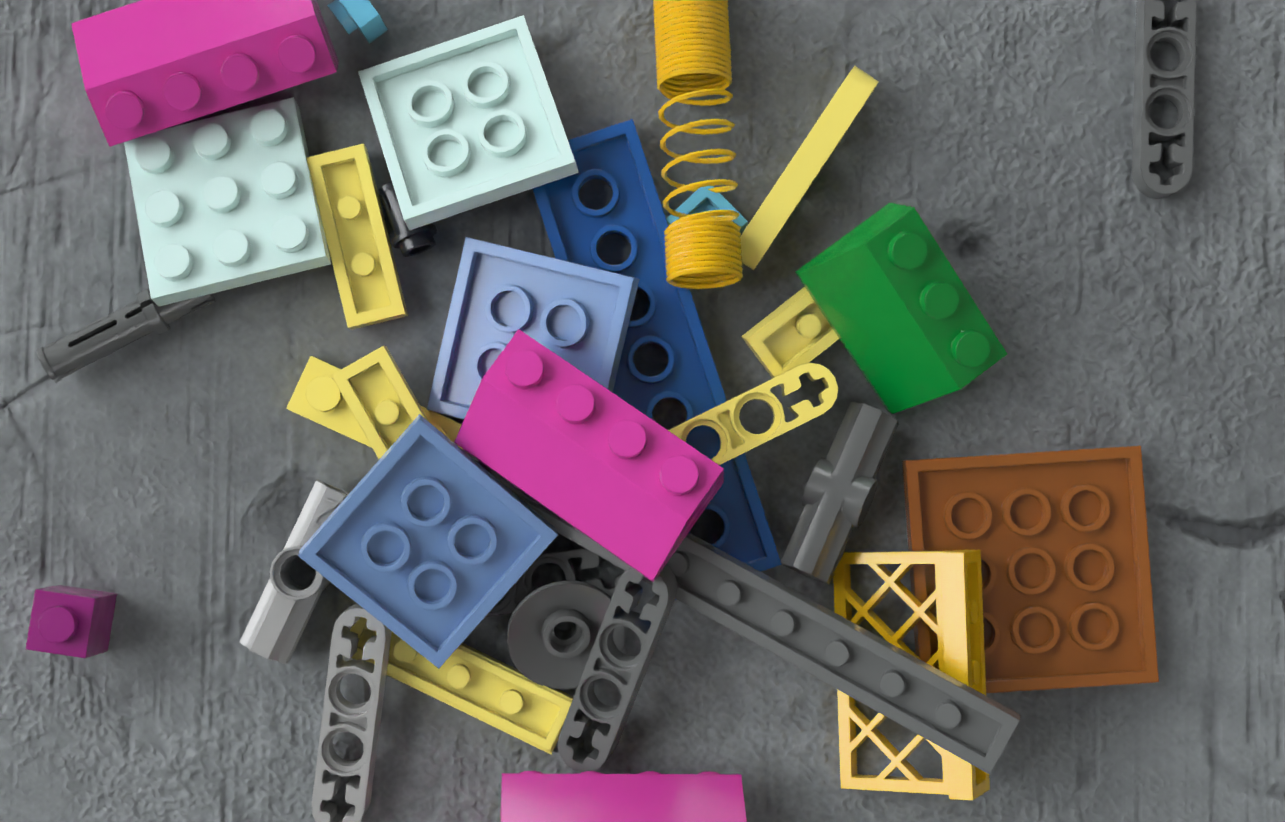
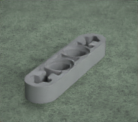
M357 603L350 606L338 617L332 630L312 796V815L316 822H361L368 812L371 803L392 631ZM360 617L366 618L367 628L376 631L377 635L372 636L365 643L361 660L344 661L343 656L351 658L357 652L358 634L349 631V626H353ZM374 659V660H375V664L370 663V662L365 661V660ZM348 674H357L365 678L371 690L369 700L362 704H354L346 700L340 691L342 677ZM340 732H351L357 735L363 743L364 752L362 757L355 761H347L339 757L333 748L335 735ZM353 776L346 785L345 800L347 803L355 806L351 807L345 816L337 814V805L328 802V800H332L341 785V777Z

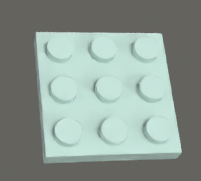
M524 15L358 71L402 216L409 231L579 173Z
M294 97L166 128L124 142L150 296L159 307L331 264L326 236L306 157H309L300 109Z

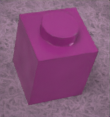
M64 585L35 589L26 650L79 658H88L107 652L117 593Z

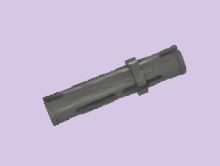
M147 288L136 294L138 300L91 322L45 347L38 348L36 350L38 358L48 376L57 383L75 371L112 354L154 331L159 335L169 331L170 323L207 304L216 302L212 293L159 307L151 299L150 290Z

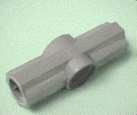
M316 480L283 551L278 553L272 561L270 579L239 642L246 646L249 651L266 659L275 660L283 664L289 663L322 591L326 590L331 583L316 571L313 583L308 588L301 587L291 578V563L298 556L304 544L348 496V492Z

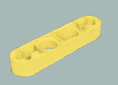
M854 66L740 236L741 261L752 270H755L879 83V81L858 67Z
M807 363L799 365L668 431L686 442L687 435L695 427L709 426L714 429L719 435L721 443L717 455L711 460L721 465L824 414L832 408L838 393L836 378L829 369L820 364ZM806 374L811 381L821 379L825 385V390L818 394L821 404L813 407L809 400H803L789 407L796 418L785 422L782 404L771 393L770 389L780 385L782 396L784 397L801 387L799 379L801 375ZM754 399L767 403L772 409L774 416L771 427L761 434H752L746 431L739 419L740 410L743 405Z

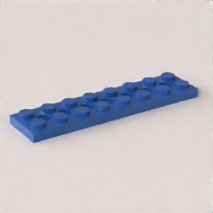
M633 119L568 140L579 173L532 188L555 258L638 278L637 289L644 292L650 302L649 310L643 318L629 321L612 393L650 419H652L654 406L659 401L667 398L675 399L684 406L687 415L686 421L726 402L727 399L690 289L675 287L666 281L664 231L668 227V223ZM592 179L605 181L613 191L610 203L599 210L589 209L579 200L580 188L584 183ZM619 234L629 241L631 254L622 264L609 265L599 258L597 246L606 235ZM649 343L661 346L668 356L666 369L661 374L653 377L641 374L635 368L633 362L637 349ZM709 426L695 427L686 437L687 444L709 459L716 456L720 449L719 435ZM745 453L720 465L724 468V483L705 509L713 510L720 515L723 521V532L718 540L710 544L761 572L782 564L780 563L781 561Z

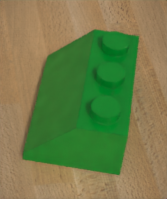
M888 203L795 272L886 410L891 414L962 389L1007 355V352L915 207Z

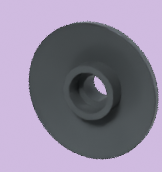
M580 581L554 582L528 594L517 605L507 629L508 650L517 669L525 677L542 686L545 685L553 689L577 688L610 604L611 597L600 588ZM561 622H574V625L565 631L554 627ZM617 627L613 633L614 644L621 652L625 644V627Z

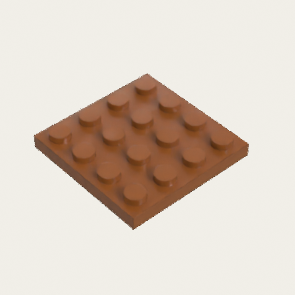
M1141 446L902 461L908 551L981 550L986 693L1159 682ZM914 564L910 569L911 593L922 604L936 590L935 564ZM935 604L929 611L937 618ZM921 619L914 626L915 652L926 663L938 651V636ZM939 663L935 666V668L938 669V670H939Z

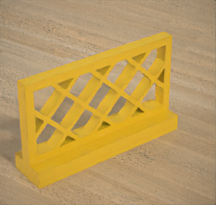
M981 550L844 552L833 576L835 613L856 625H859L866 619L887 642L918 659L920 658L902 639L922 619L938 636V651L926 663L933 667L939 663L940 671L986 696ZM850 564H868L885 581L866 603L851 589ZM883 564L901 565L892 574ZM914 564H935L936 590L922 604L900 580ZM891 589L914 611L913 615L896 633L873 611ZM935 604L937 618L929 611ZM852 606L858 611L853 618ZM837 689L841 789L949 795V799L974 800L990 790L988 773L929 740L927 741L942 756L943 779L923 778L906 759L925 738L917 735L899 752L877 729L887 717L878 713L870 722L855 706V699ZM856 724L862 729V731L857 736ZM868 737L892 761L879 775H861L857 773V748ZM898 768L906 777L890 775Z

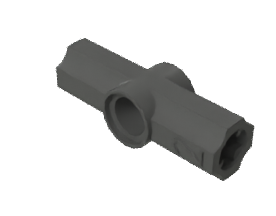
M851 401L838 432H836L827 457L821 458L809 478L802 500V506L805 508L780 562L783 566L813 580L830 584L832 577L835 575L834 572L843 557L853 528L860 527L869 511L878 485V480L875 478L899 425L897 419L872 406Z

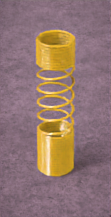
M653 0L657 89L665 97L671 99L658 111L659 119L666 126L672 128L660 140V148L667 155L675 158L661 170V177L668 184L677 188L670 192L663 200V207L671 215L680 218L672 222L664 231L666 281L675 287L687 289L728 286L735 284L743 278L740 226L732 222L740 214L733 210H713L689 215L671 209L668 201L679 193L685 191L695 192L700 187L729 185L713 187L708 190L715 193L736 189L738 183L733 180L716 179L685 185L670 180L667 177V170L682 161L703 164L728 162L736 157V153L728 149H710L680 155L666 148V140L680 131L703 135L725 133L732 130L735 124L726 119H705L679 126L664 118L666 108L676 102L706 106L723 104L733 98V94L725 90L732 84L728 0ZM708 95H726L724 98L714 100L687 99ZM704 125H728L716 129L693 128ZM708 155H729L718 158H698Z

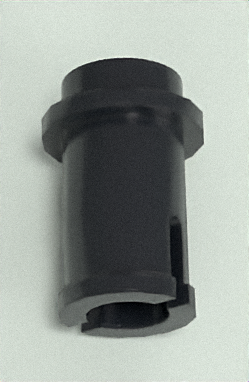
M392 181L377 190L378 197L382 200L395 234L391 241L394 248H400L402 255L409 257L423 253L436 245L433 238L437 233L435 225L427 224L409 231L403 219Z

